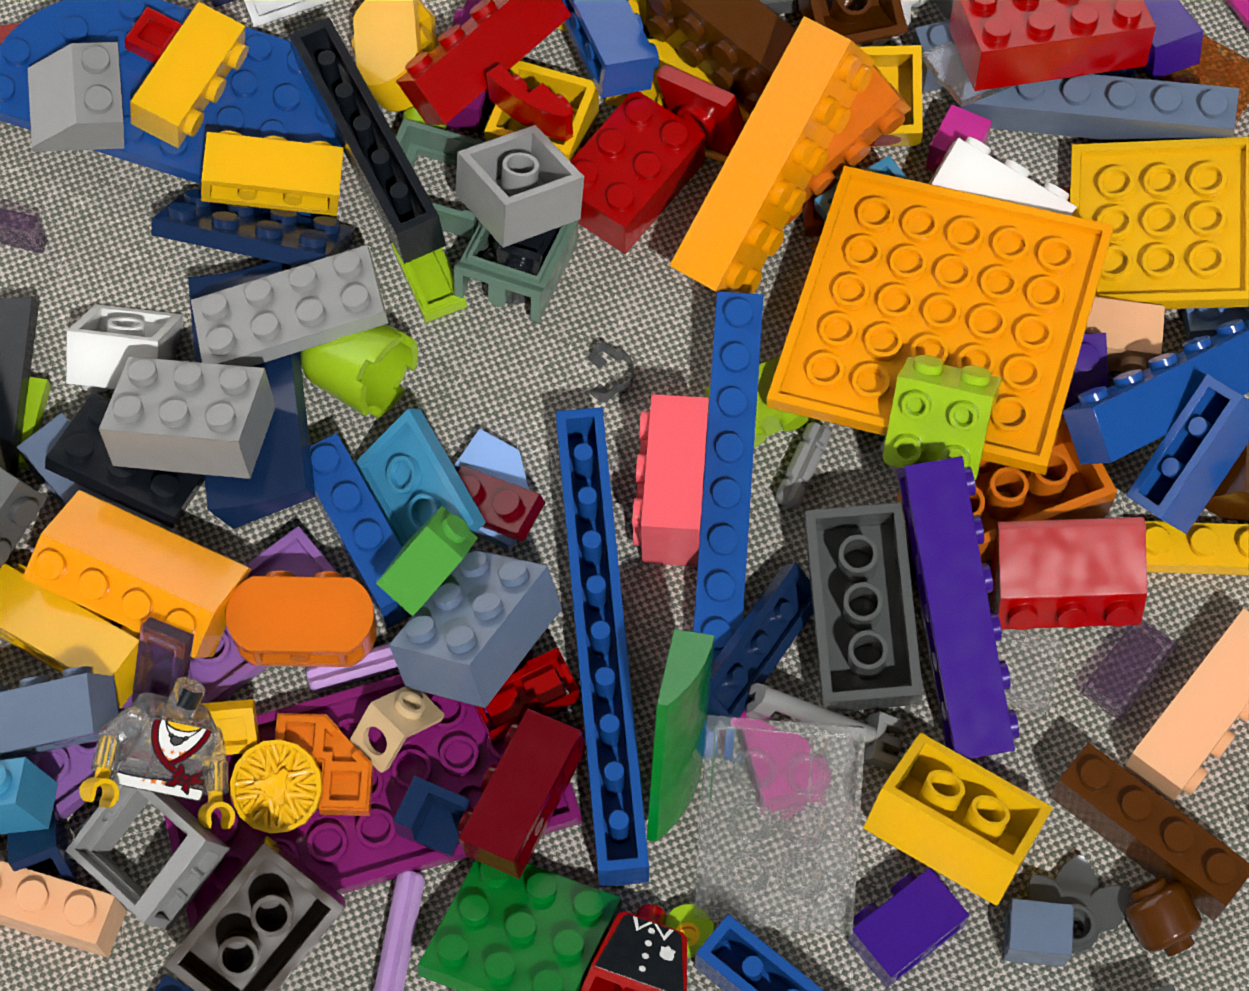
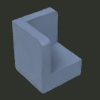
M1012 898L1005 911L1003 961L1064 967L1072 956L1073 906Z

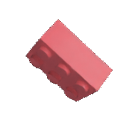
M651 394L650 412L641 411L639 440H641L640 454L637 455L636 466L637 494L633 503L632 527H634L633 546H641L642 563L698 567L709 398Z

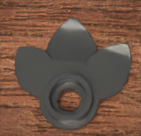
M1077 855L1063 865L1055 880L1043 875L1033 874L1028 886V900L1073 906V922L1079 925L1081 935L1073 937L1072 954L1087 951L1094 945L1099 933L1117 928L1125 918V908L1130 902L1128 895L1130 891L1127 886L1114 885L1100 888L1091 865L1083 855Z

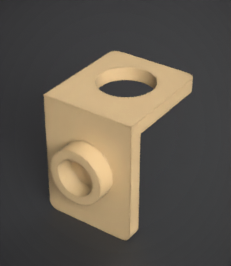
M403 687L370 703L350 741L372 762L379 772L383 773L390 768L406 738L441 722L445 714L422 691ZM371 727L380 729L384 734L387 742L384 753L377 752L371 746L368 738V732Z

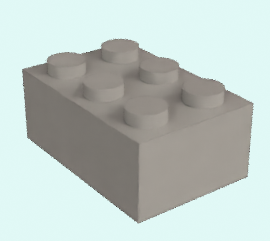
M128 356L99 431L113 466L250 479L276 404L265 368Z

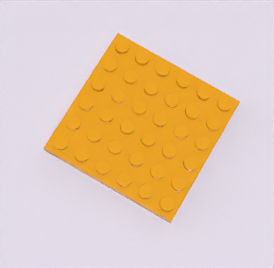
M844 166L766 398L767 407L886 436L897 377L908 357L915 358L919 355L934 356L941 359L944 365L961 369L965 366H978L989 370L992 376L1002 378L999 395L991 411L981 460L1046 475L1114 225Z

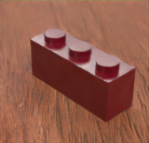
M528 708L521 722L515 721L509 728L504 740V749H506L498 765L492 764L486 771L481 784V792L483 793L475 808L470 807L465 811L458 826V839L467 857L517 879H520L586 751L581 730Z

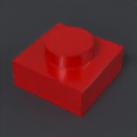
M146 7L126 36L125 49L156 64L182 24Z

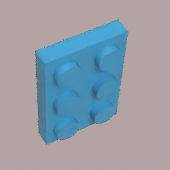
M408 408L354 463L401 547L441 506L445 507L451 514L462 518L473 534L486 523L421 409Z

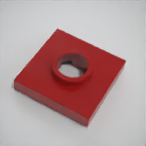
M665 64L656 74L667 109L706 134V147L729 156L745 126L736 96Z

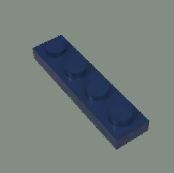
M796 562L784 565L712 663L707 718L718 732L733 728L747 708V704L753 699L749 697L750 686L755 683L764 684L813 614L810 579Z

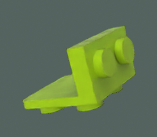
M919 355L915 358L908 357L897 377L883 451L884 462L887 465L901 468L908 465L962 456L964 467H971L974 480H976L991 411L998 398L1002 378L992 376L989 370L978 366H965L961 369L944 365L941 359L934 356Z

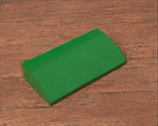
M677 629L673 631L656 709L647 827L648 841L657 842L678 822L690 804L702 772L715 635Z

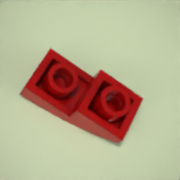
M501 64L486 73L489 99L510 117L526 127L536 125L546 136L567 142L573 137L572 116L574 112L570 103L563 95L559 93L555 95L544 83L530 91L526 82L519 75L515 74L512 76Z

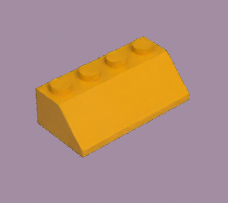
M78 490L41 533L22 578L192 658L213 657L227 626V603L234 590L248 578L251 567L85 491Z

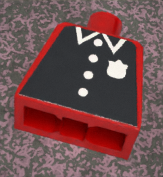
M642 905L638 908L636 915L625 911L618 913L591 964L580 991H687L686 935L679 930L665 926L666 912L657 905Z

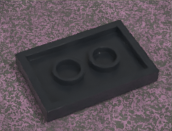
M92 392L45 457V469L174 528L204 483L205 476L203 474L113 466L99 431L110 400Z

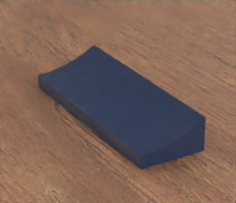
M270 261L234 272L188 277L195 362L202 363L191 300L290 269L288 264ZM300 351L252 366L265 368L276 407L251 478L204 475L207 510L233 529L315 497Z

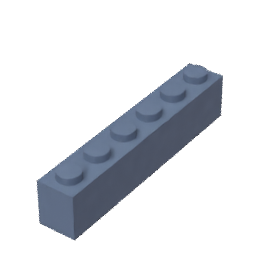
M966 72L962 109L992 120L991 129L1122 142L1233 137L1240 88L1090 74L974 92Z

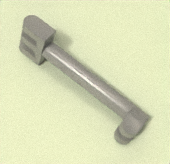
M760 683L750 686L749 697L753 698L754 701L747 704L746 715L748 717L765 719L777 711L864 744L862 761L885 770H894L898 765L899 758L885 753L883 750L890 752L900 751L901 739L887 734L886 731L896 734L902 733L904 727L903 720L880 711L869 715L868 724H865Z

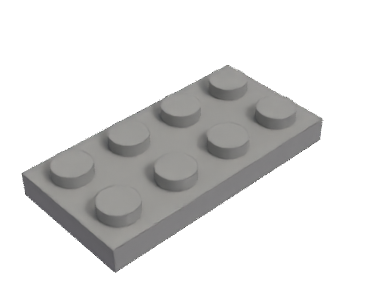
M368 245L191 300L202 363L252 367L334 341L343 336L389 323Z

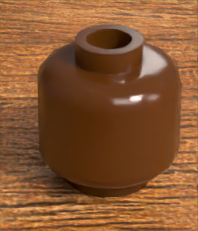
M1161 876L1142 884L1128 894L1131 901L1125 908V916L1145 950L1156 952L1164 949L1167 957L1187 950L1195 944L1191 935L1200 928L1202 918L1182 883L1177 881L1168 882L1165 876Z

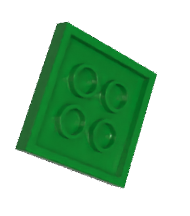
M475 860L418 963V976L457 991H580L591 964L620 911L621 897L527 864L520 879H517Z

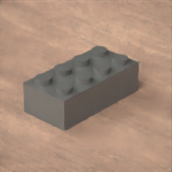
M903 502L805 510L804 526L822 707L833 712L920 705L923 689Z

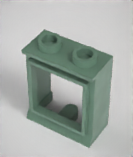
M405 118L398 133H394L412 168L418 155L457 166L458 151L485 142ZM432 203L439 215L442 230L471 240L480 221L468 208L459 211Z
M579 220L555 228L559 232L537 276L482 259L481 257L492 235L480 222L460 261L454 266V296L464 297L470 278L488 283V300L497 307H503L506 304L510 291L531 297L530 320L539 323L578 244Z

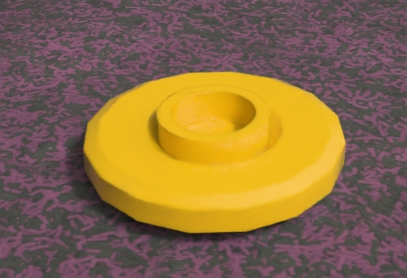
M282 739L262 741L246 750L235 764L230 780L231 801L239 817L253 829L270 834L291 832L307 823L318 809L323 792L322 772L314 756L301 745Z

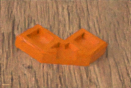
M277 713L275 740L282 739L301 745L314 756L318 766L322 767L323 792L318 809L320 815L370 816L374 775L372 762L352 744L327 714Z

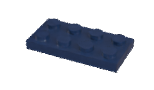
M198 189L183 192L152 218L151 229L152 236L294 266L304 265L345 252L352 245L354 227L342 225L338 219L333 217L318 216L313 219L298 216L295 211L201 201V190Z

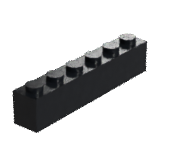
M330 17L289 34L298 68L340 146L344 147L343 151L403 263L406 264L446 246L440 218Z

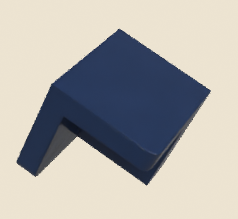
M414 776L393 819V824L397 835L451 857L454 855L460 842L458 839L459 823L465 811L471 807V803L464 796Z
M55 811L52 812L49 829L8 833V863L13 871L26 868L42 873L57 867L63 880L72 883L77 881L76 860L65 851L72 841Z

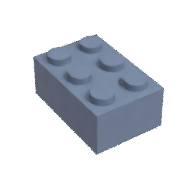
M470 549L464 559L389 644L405 687L486 708L562 609L548 566Z

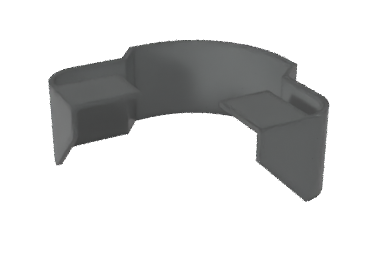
M600 342L596 344L589 356L590 362L600 369L607 361L598 353L606 352L615 360L623 359L632 370L630 378L624 384L616 383L609 391L602 384H599L593 390H590V394L598 401L607 402L616 393H625L631 387L634 380V365L631 357L624 350L615 351L607 343Z

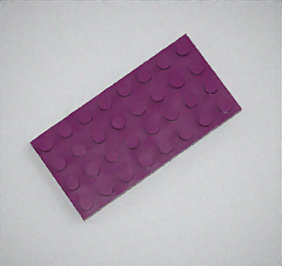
M531 650L527 653V655L520 662V664L517 666L513 673L522 669L526 665V662L533 659ZM401 674L257 715L260 743L262 741L275 740L277 713L327 714L340 728V731L350 740L372 701L405 687ZM423 692L445 716L441 722L406 738L387 771L381 773L374 767L370 816L320 815L317 809L304 825L291 832L274 834L253 829L239 817L231 801V776L235 764L243 754L192 758L188 774L192 775L204 771L202 772L203 776L200 777L205 780L204 785L190 786L202 789L200 799L195 800L175 795L171 796L198 819L199 809L208 802L209 760L219 759L221 760L223 802L232 806L235 811V821L231 828L222 829L220 809H214L211 814L212 826L209 830L223 841L230 850L186 907L190 928L266 835L341 895L396 879L397 875L404 871L419 872L467 858L460 842L454 855L448 857L397 835L393 819L414 776L468 798L471 807L475 808L483 793L481 792V784L486 771L492 764L498 765L506 750L504 749L506 736L491 742L473 705ZM483 708L492 730L496 729L487 708ZM371 727L368 732L369 742L377 752L384 753L387 747L386 738L380 729ZM153 767L155 778L172 779L170 771ZM571 781L543 835L582 824V816ZM164 815L174 854L187 835Z

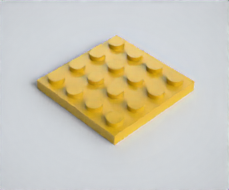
M1249 137L1072 144L1070 203L1077 206L1072 216L1114 225L1095 297L1165 306V309L1249 307Z

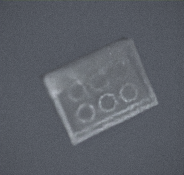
M707 715L694 918L722 922L729 914L740 924L852 935L865 727L850 724Z

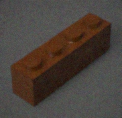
M1087 743L1060 777L1050 798L1156 878L1165 876L1168 882L1177 881L1182 883L1196 908L1213 921L1227 907L1249 877L1248 861L1090 743Z

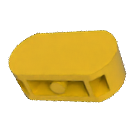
M365 0L353 17L354 37L351 39V43L355 52L356 66L374 99L382 108L393 112L407 110L414 106L396 81L408 72L405 68L408 62L421 53L427 52L429 54L438 46L435 16L420 0Z

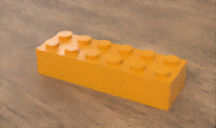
M805 16L803 17L672 259L670 267L715 292L754 294L762 280V273L760 271L768 256H773L783 242L784 232L782 231L791 215L794 216L800 211L805 202L806 191L804 190L811 177L820 173L825 166L829 155L827 148L835 133L840 134L846 127L851 116L849 108L857 93H862L868 87L872 79V66L875 61L852 40Z

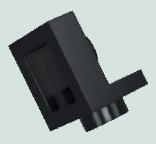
M552 229L506 247H502L499 244L496 250L497 263L537 276L559 230Z

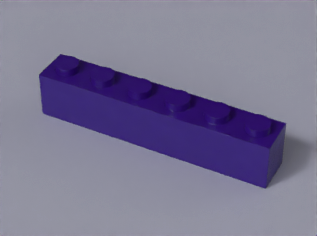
M962 456L903 466L896 471L945 746L967 759L1015 751L1013 739L1019 738V724L1014 709L1008 710L1005 690L1011 687L1010 674L1005 660L999 661L996 641H1001L1002 630L997 612H990L987 593L993 591V580L989 565L981 563L978 544L984 543V530L980 516L973 515L970 496L975 495L976 491L972 469L970 466L964 467Z

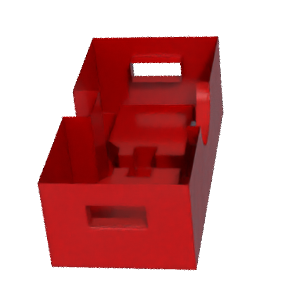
M557 647L526 662L522 669L511 674L486 708L496 729L492 730L483 708L473 706L491 742H494L506 736L509 728L515 721L521 722L527 708L533 711L540 709L543 715L548 716L580 701V692ZM555 668L558 670V672H559V674H560V676H561V678H562V680H563V682H564V684H565V686H566V688H567V690H568V692H569L568 695H567V692H566V690L564 689V687H563V685H562V683H561V681H560V679H559V677H558V675H557V673H556V671H555Z

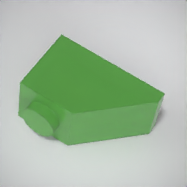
M441 506L405 543L376 584L413 616L464 559L478 537L470 531L467 523L462 518L451 514L445 507Z

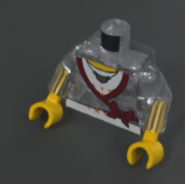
M179 677L169 697L148 692L140 694L131 707L125 708L105 723L100 729L91 764V769L95 771L94 777L87 778L79 787V794L82 800L93 802L96 790L101 786L102 796L99 800V805L101 808H111L119 799V788L117 785L199 802L202 795L205 794L208 795V802L199 809V823L204 828L210 829L212 826L211 814L214 809L218 808L222 814V829L231 828L235 821V811L232 806L223 802V795L228 793V757L222 730L214 723L208 708L200 704L205 693V687L194 679Z

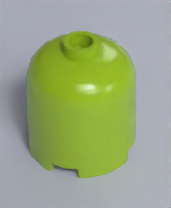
M385 324L303 350L300 353V360L305 377L312 384L364 416L371 414L379 418L390 411L404 395L405 389L399 385L405 376L407 368L412 371L416 370L419 350L415 339Z

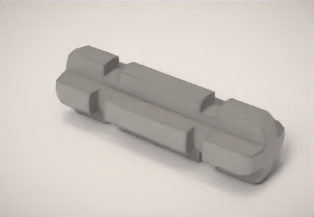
M817 422L807 424L802 435L803 439L798 444L785 472L786 476L781 481L776 492V501L779 504L790 509L799 507L804 497L805 488H808L819 464L822 451L825 450L829 442L831 431L828 427Z

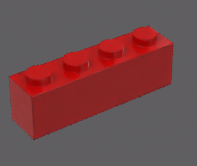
M482 0L470 10L469 13L472 17L462 26L455 25L439 36L437 40L440 45L429 54L427 52L421 53L408 62L405 66L408 72L396 82L427 125H446L488 88L487 72L499 64L508 71L571 16L563 1Z

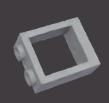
M126 770L124 772L136 776L146 777L130 770ZM117 784L119 799L116 804L111 808H101L99 805L92 816L78 827L74 840L65 851L142 923L170 930L229 852L230 848L208 828H204L198 819L170 794ZM149 801L180 828L187 837L147 890L144 891L107 855Z

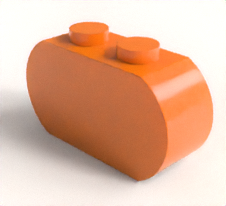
M270 571L266 576H252L243 581L234 590L226 607V624L233 643L242 658L253 666L353 667L369 654L377 637L376 616L372 600L366 589L355 579L344 577L342 574L332 571L318 572L315 574V577H295L293 573L287 571Z

